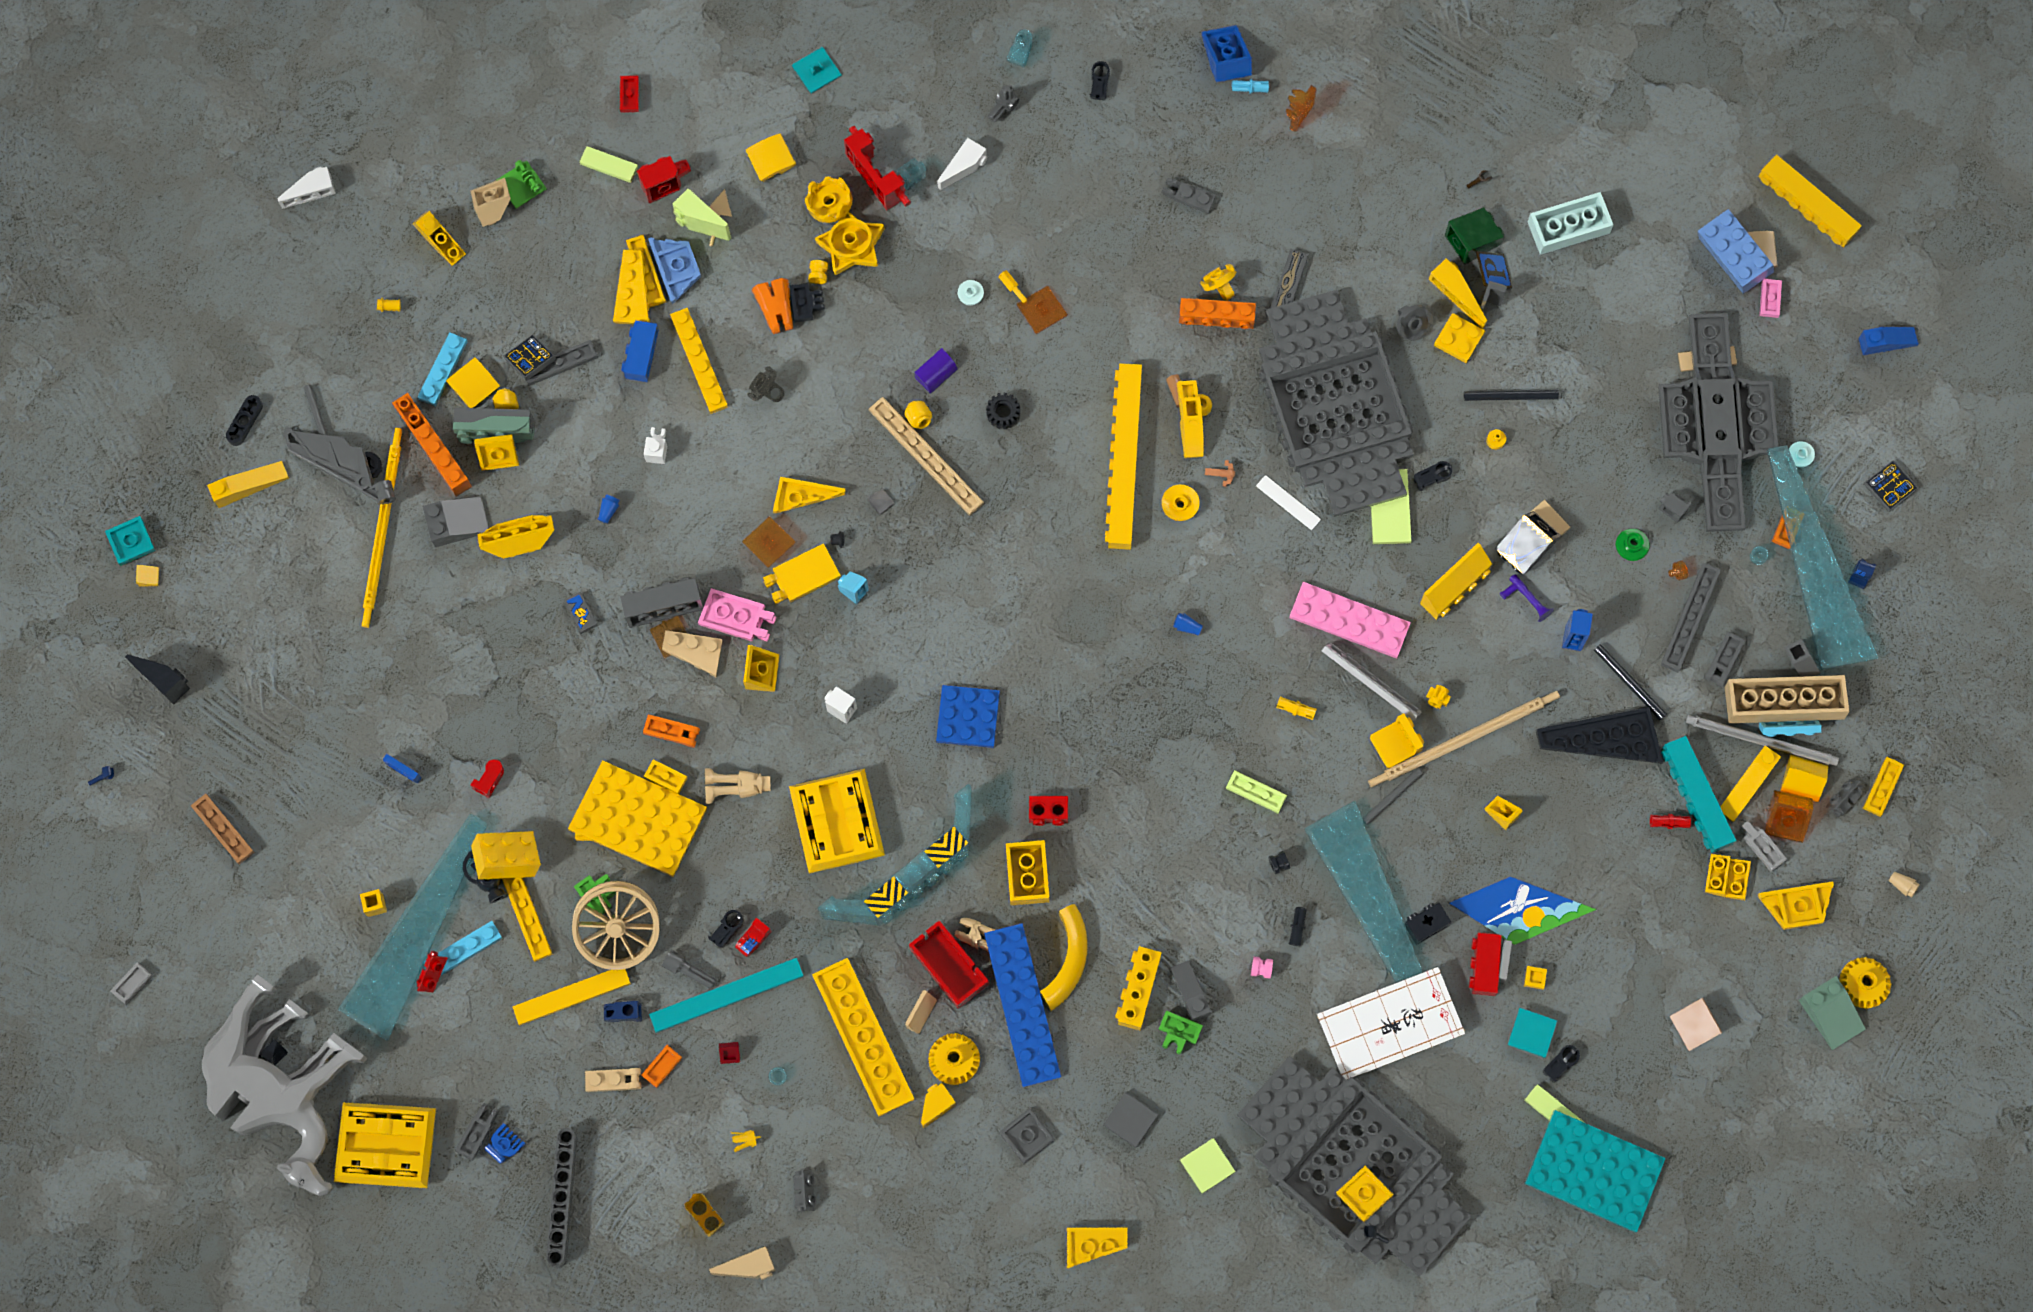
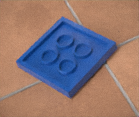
M942 685L936 743L994 748L1000 690Z

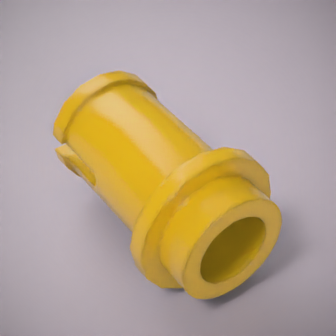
M381 297V299H377V310H381V312L384 310L400 312L401 301L387 300Z

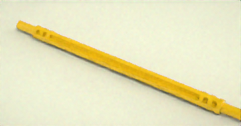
M395 428L385 480L391 481L393 490L401 451V428ZM392 503L380 504L363 604L362 627L369 628L371 613L375 607Z

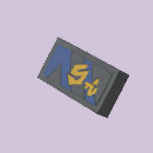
M581 591L564 599L580 634L598 626Z

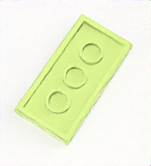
M1399 469L1407 496L1371 506L1373 544L1411 543L1407 469Z

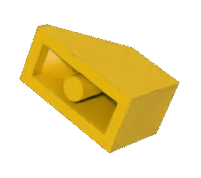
M936 1083L927 1090L928 1093L925 1096L921 1119L923 1128L956 1106V1102L942 1083L940 1085Z

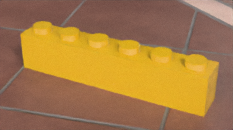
M1777 154L1761 170L1759 175L1761 181L1773 188L1779 197L1786 199L1792 208L1798 209L1808 221L1816 224L1821 232L1828 234L1835 244L1841 245L1844 248L1859 232L1861 224Z

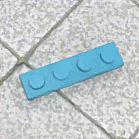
M449 333L417 397L419 400L436 407L447 384L446 380L451 376L468 342L467 339Z
M493 921L439 952L438 956L448 958L441 975L503 939Z

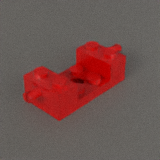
M852 126L849 129L852 135L844 139L845 154L886 210L900 202L905 207L910 205L911 201L905 195V181L901 175H896L894 171H891L882 177L880 171L877 168L874 169L871 165V159L874 157L873 150L875 149L872 143L874 142L869 132L865 133L862 128L857 130L856 126Z

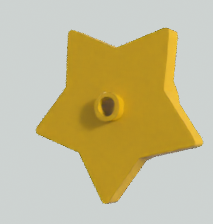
M848 212L830 231L817 236L815 241L831 254L833 271L837 275L854 265L877 267L878 262L874 246L885 228L883 224L864 223Z

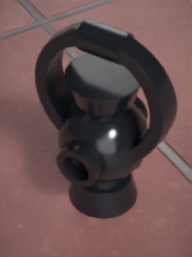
M472 850L469 851L463 861V873L467 880L478 885L484 892H489L488 899L490 904L506 897V892L502 888H498L501 878L491 879L486 882L488 879H478L477 876V880L469 876L467 863L470 858H474ZM473 862L470 866L476 871L475 862Z

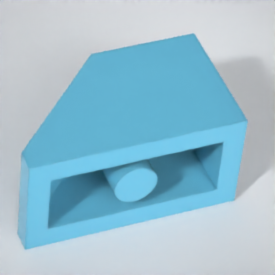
M851 571L847 575L844 574L838 581L839 591L855 604H858L869 591L867 579Z

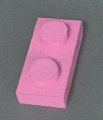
M1762 280L1759 316L1773 318L1780 316L1781 280Z

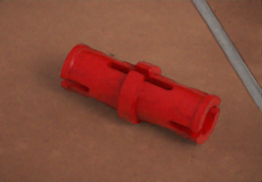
M1673 814L1650 815V827L1673 829L1690 828L1691 826L1690 816H1673Z

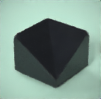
M273 1040L260 1054L275 1066L287 1055L288 1051L278 1041Z

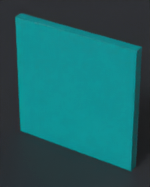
M823 47L792 64L793 69L810 94L842 76Z
M1519 1008L1508 1045L1546 1058L1557 1020Z

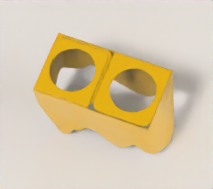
M694 1193L692 1198L684 1204L687 1211L698 1221L697 1223L708 1237L725 1225L715 1210L712 1211V1206L702 1193ZM697 1201H703L706 1204V1212L702 1215H697L693 1212V1205ZM708 1217H715L719 1221L718 1227L713 1231L705 1227V1220Z

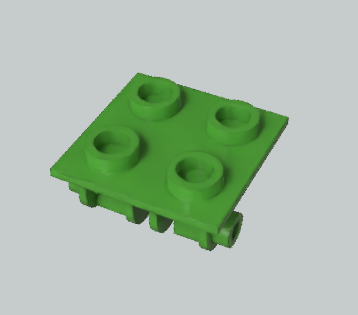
M521 160L515 163L516 167L497 179H506L511 198L510 201L515 208L520 207L547 190L528 161L522 162Z

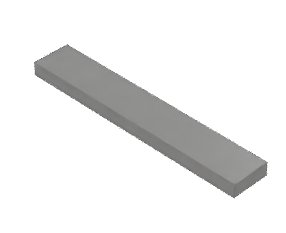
M1329 643L1323 648V653L1407 717H1410L1411 720H1416L1422 713L1417 707L1334 644Z

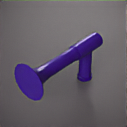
M1516 574L1509 578L1513 584L1499 593L1505 600L1506 597L1518 589L1539 614L1538 622L1545 620L1554 610V608L1548 609L1544 607Z

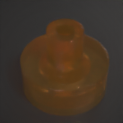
M1684 561L1674 562L1673 569L1668 571L1669 576H1675L1679 581L1687 579L1688 569Z

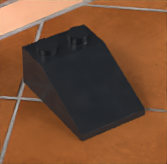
M129 654L125 656L172 704H175L190 689L186 684L188 680L176 668L172 670L164 664Z

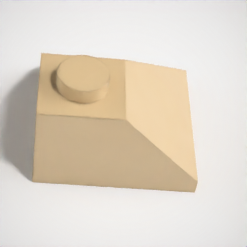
M502 178L471 190L474 209L482 226L493 225L499 221L511 199L506 179Z

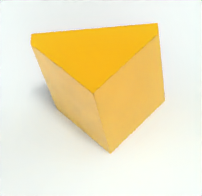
M748 645L743 681L745 689L775 691L779 654Z
M1790 754L1780 791L1819 802L1828 779V765Z

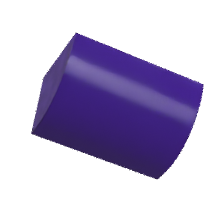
M941 348L914 373L915 379L931 394L958 369L952 358Z

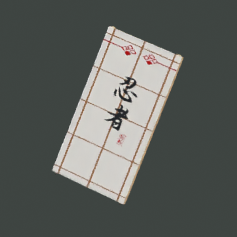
M1438 967L1317 1014L1339 1071L1346 1080L1465 1034Z

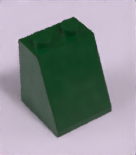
M1481 208L1450 220L1445 237L1462 263L1466 265L1477 258V251L1489 252L1500 246L1504 240V232L1501 227H1497L1493 215L1487 212L1485 208Z

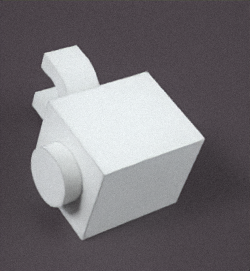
M651 427L652 438L646 437L644 458L646 462L665 464L667 444L664 438L666 436V429L662 428L661 434L655 435L656 430Z

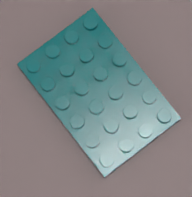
M1554 1110L1524 1184L1636 1233L1666 1158Z

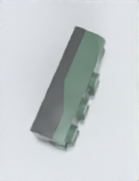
M454 408L453 431L457 434L458 441L463 444H471L474 442V439L511 434L513 435L514 443L534 439L535 420L531 411L524 409Z

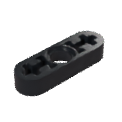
M250 395L244 400L228 428L226 439L231 445L239 446L244 442L260 414L263 403L258 396ZM256 401L257 406H253L251 408L250 403H254ZM243 416L249 417V422L245 425L239 423L240 418ZM232 434H233V435L238 434L239 438H238V439H237V438H234V440H233V438L231 437V435H232Z

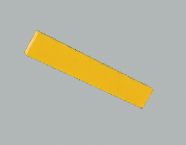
M523 877L502 878L534 962L553 955Z
M626 969L609 970L512 1007L517 1022L521 1026L628 986L631 983Z

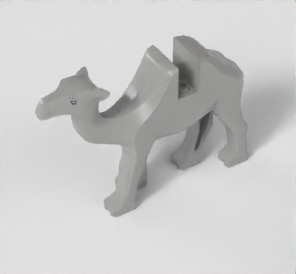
M256 974L252 979V983L247 986L241 998L233 1006V1011L223 1026L204 1047L202 1071L207 1083V1106L217 1118L224 1121L240 1100L248 1106L231 1126V1129L241 1135L247 1136L275 1125H286L297 1129L302 1135L300 1148L285 1163L279 1164L277 1168L290 1184L310 1191L315 1195L324 1196L331 1192L333 1187L330 1183L325 1182L315 1164L326 1147L328 1133L321 1116L315 1108L314 1097L320 1089L331 1082L340 1070L348 1064L355 1062L365 1063L367 1058L333 1033L303 1067L290 1075L273 1064L260 1059L261 1051L278 1029L292 1020L307 1019L310 1014L289 999L282 1009L258 1021L247 1033L249 1017L255 1004L262 996L274 994L277 990Z

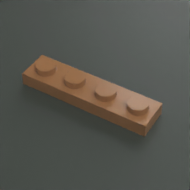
M204 794L191 805L239 865L254 853L252 848L207 794Z

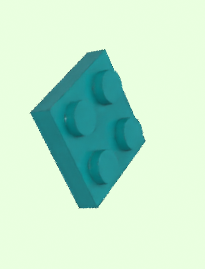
M141 516L105 531L120 566L156 551Z

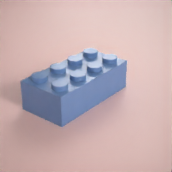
M1729 209L1698 230L1700 241L1743 294L1774 272V266Z

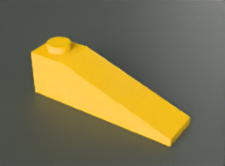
M1446 258L1430 273L1429 280L1481 329H1484L1487 323L1486 317L1460 270H1458V266Z
M280 461L222 478L207 486L213 501L218 508H221L287 480L289 476L283 462Z
M1767 746L1762 748L1720 806L1726 818L1732 822L1735 821L1781 758L1780 755Z

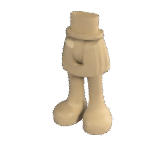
M705 768V785L737 783L734 786H705L706 804H712L714 798L719 795H739L740 798H746L759 794V792L762 794V791H771L770 776H761V773L758 775L748 771H739V774L725 775L717 774L711 768Z

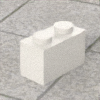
M835 687L833 691L830 690L825 697L827 712L847 724L857 709L855 698L838 687Z

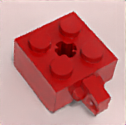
M671 156L661 157L655 163L643 165L637 170L640 185L649 204L679 191L681 187L680 178L691 172L690 165L686 159L673 162Z

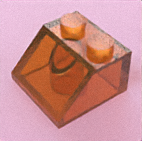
M1774 790L1769 805L1765 833L1770 836L1803 843L1813 813V799Z

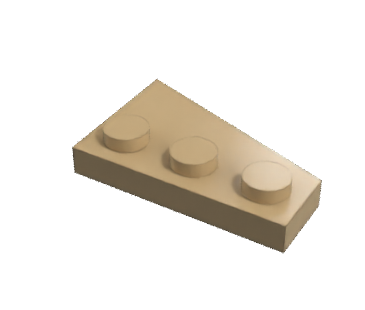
M665 630L662 650L716 677L722 639Z

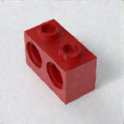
M1029 796V823H1033L1035 826H1043L1045 823L1062 826L1064 823H1068V796ZM1040 807L1044 810V813L1036 815L1033 812L1034 809ZM1059 807L1064 812L1061 815H1055L1053 810Z

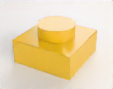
M1527 966L1524 986L1543 990L1547 969Z

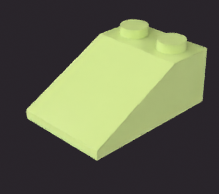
M687 189L672 203L674 214L676 215L675 220L682 227L686 226L689 230L710 236L713 235L728 241L731 239L728 224L691 190Z

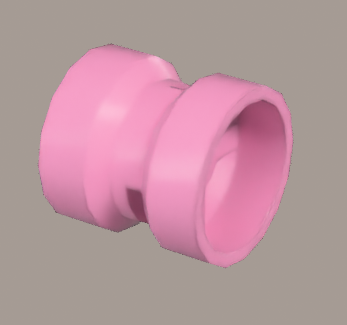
M1254 956L1251 976L1263 975L1264 978L1270 979L1273 959L1261 960L1260 957Z

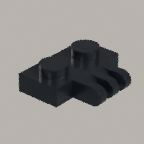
M808 283L790 285L795 322L813 320L812 311L825 309L824 304H819L824 302V298L819 297L823 295L822 290L809 291Z

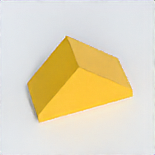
M1499 796L1485 808V811L1505 830L1522 813L1521 808Z

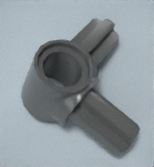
M1010 84L1002 87V90L995 99L996 106L987 117L992 122H996L1004 112H1011L1018 105L1020 98L1016 96Z

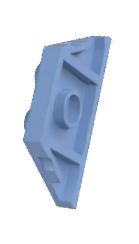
M648 238L671 304H673L701 278L689 241L676 242L669 239L663 241Z

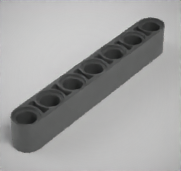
M570 1128L561 1129L557 1134L546 1254L548 1264L554 1268H561L566 1264L577 1151V1135ZM566 1133H571V1141L564 1143L562 1140L563 1136ZM564 1153H569L570 1160L566 1163L561 1162V1156ZM562 1173H568V1180L561 1183L559 1176ZM566 1193L567 1199L565 1202L559 1203L557 1201L558 1195ZM564 1213V1221L557 1223L555 1220L556 1215ZM557 1233L563 1234V1240L560 1243L554 1242V1236ZM556 1253H560L562 1257L559 1263L552 1262V1256Z

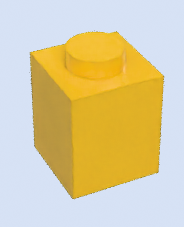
M379 889L360 894L363 911L368 917L387 912L384 895Z

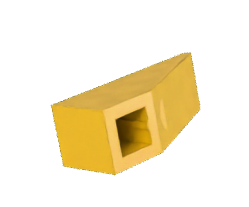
M426 211L412 223L451 266L466 254L430 211Z

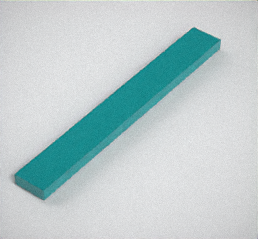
M797 958L650 1013L649 1016L655 1032L659 1033L804 976Z

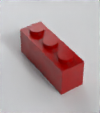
M1477 933L1476 937L1472 938L1471 949L1475 950L1474 957H1471L1470 961L1473 977L1470 976L1469 988H1472V994L1496 996L1499 981L1501 935Z

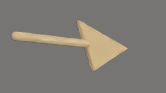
M724 189L710 205V208L718 216L732 217ZM713 235L711 236L710 246H713L715 236Z

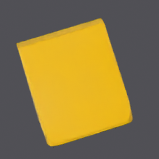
M137 565L136 583L138 586H158L159 567Z

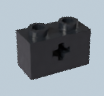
M1440 902L1436 905L1431 903L1423 908L1424 911L1417 914L1415 912L1406 918L1408 921H1406L1404 926L1416 945L1451 925L1452 922ZM1424 918H1425L1426 921L1430 920L1431 923H1430L1429 925H1428V924H1425V925H1424V924H1423Z

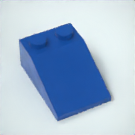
M1237 25L1201 32L1211 71L1216 82L1252 75V59Z

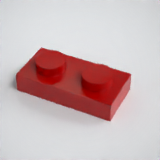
M638 75L620 76L621 113L639 112Z

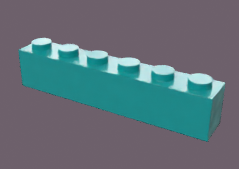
M1684 736L1665 744L1661 751L1662 757L1665 762L1669 763L1670 774L1679 784V793L1687 801V810L1690 814H1693L1697 830L1702 832L1704 837L1703 843L1706 849H1710L1711 853L1733 845L1736 839L1687 737Z

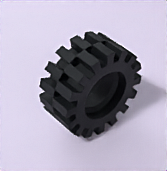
M997 393L996 397L993 395L992 400L989 399L986 406L988 421H991V425L993 427L996 425L998 429L1000 427L1006 429L1007 426L1011 428L1012 424L1016 425L1017 420L1020 418V404L1016 397L1013 398L1011 394L1007 396V393H1004V395ZM1006 405L1010 408L1011 412L1006 417H1000L996 413L997 407Z

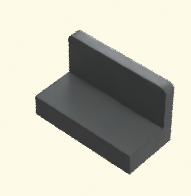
M1489 281L1481 304L1482 312L1486 302L1501 306L1507 289L1506 285Z

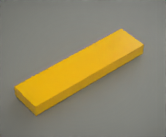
M644 235L626 240L629 250L643 252L646 275L645 284L647 285L646 295L649 308L666 303Z

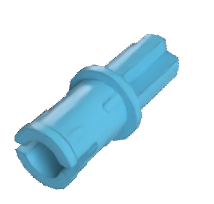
M1252 79L1249 81L1234 80L1232 81V90L1248 91L1249 94L1252 92L1268 93L1269 82L1252 81Z

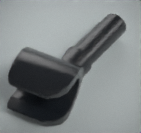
M1365 1225V1237L1376 1238L1388 1244L1389 1239L1376 1233L1377 1226Z

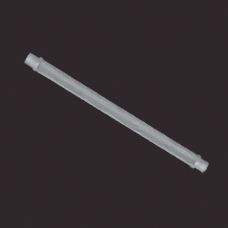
M1687 715L1685 723L1691 724L1693 727L1696 726L1826 763V765L1837 766L1839 758L1832 756L1830 753L1827 754L1700 718L1697 715Z

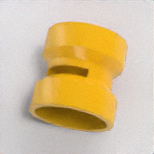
M812 260L809 267L811 273H809L808 281L814 284H825L827 282V275L825 273L828 270V263L822 260Z

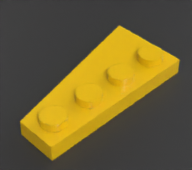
M623 250L613 317L614 323L634 324L635 320L650 323L648 315L649 305L646 295L647 285L645 284L644 255L642 251Z

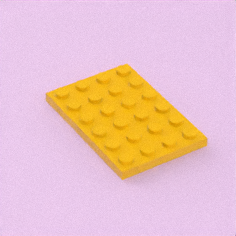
M602 760L568 830L574 833L577 832L602 846L674 877L707 811V807Z

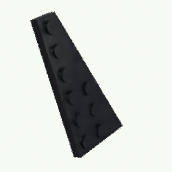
M1650 707L1536 729L1539 747L1542 750L1663 764Z

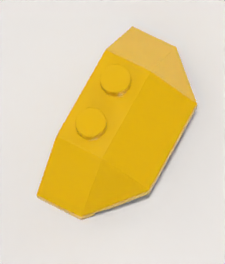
M530 515L495 524L485 532L477 535L479 547L481 550L503 559L539 550L554 531L553 519L549 515Z

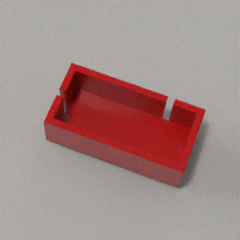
M939 920L926 930L928 939L925 940V936L921 934L908 945L911 952L959 1009L989 985V981L978 967L975 969V963Z

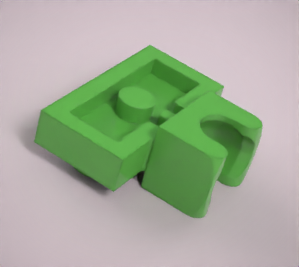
M605 874L594 882L589 875L576 884L574 888L582 897L591 888L605 882H610V878ZM616 892L601 894L609 910L612 908V905L608 900L616 895ZM598 896L587 904V906L602 915L606 912Z
M1166 1011L1159 1027L1160 1031L1167 1033L1162 1047L1167 1049L1170 1043L1175 1042L1178 1045L1177 1054L1180 1055L1186 1041L1194 1045L1196 1044L1203 1025Z

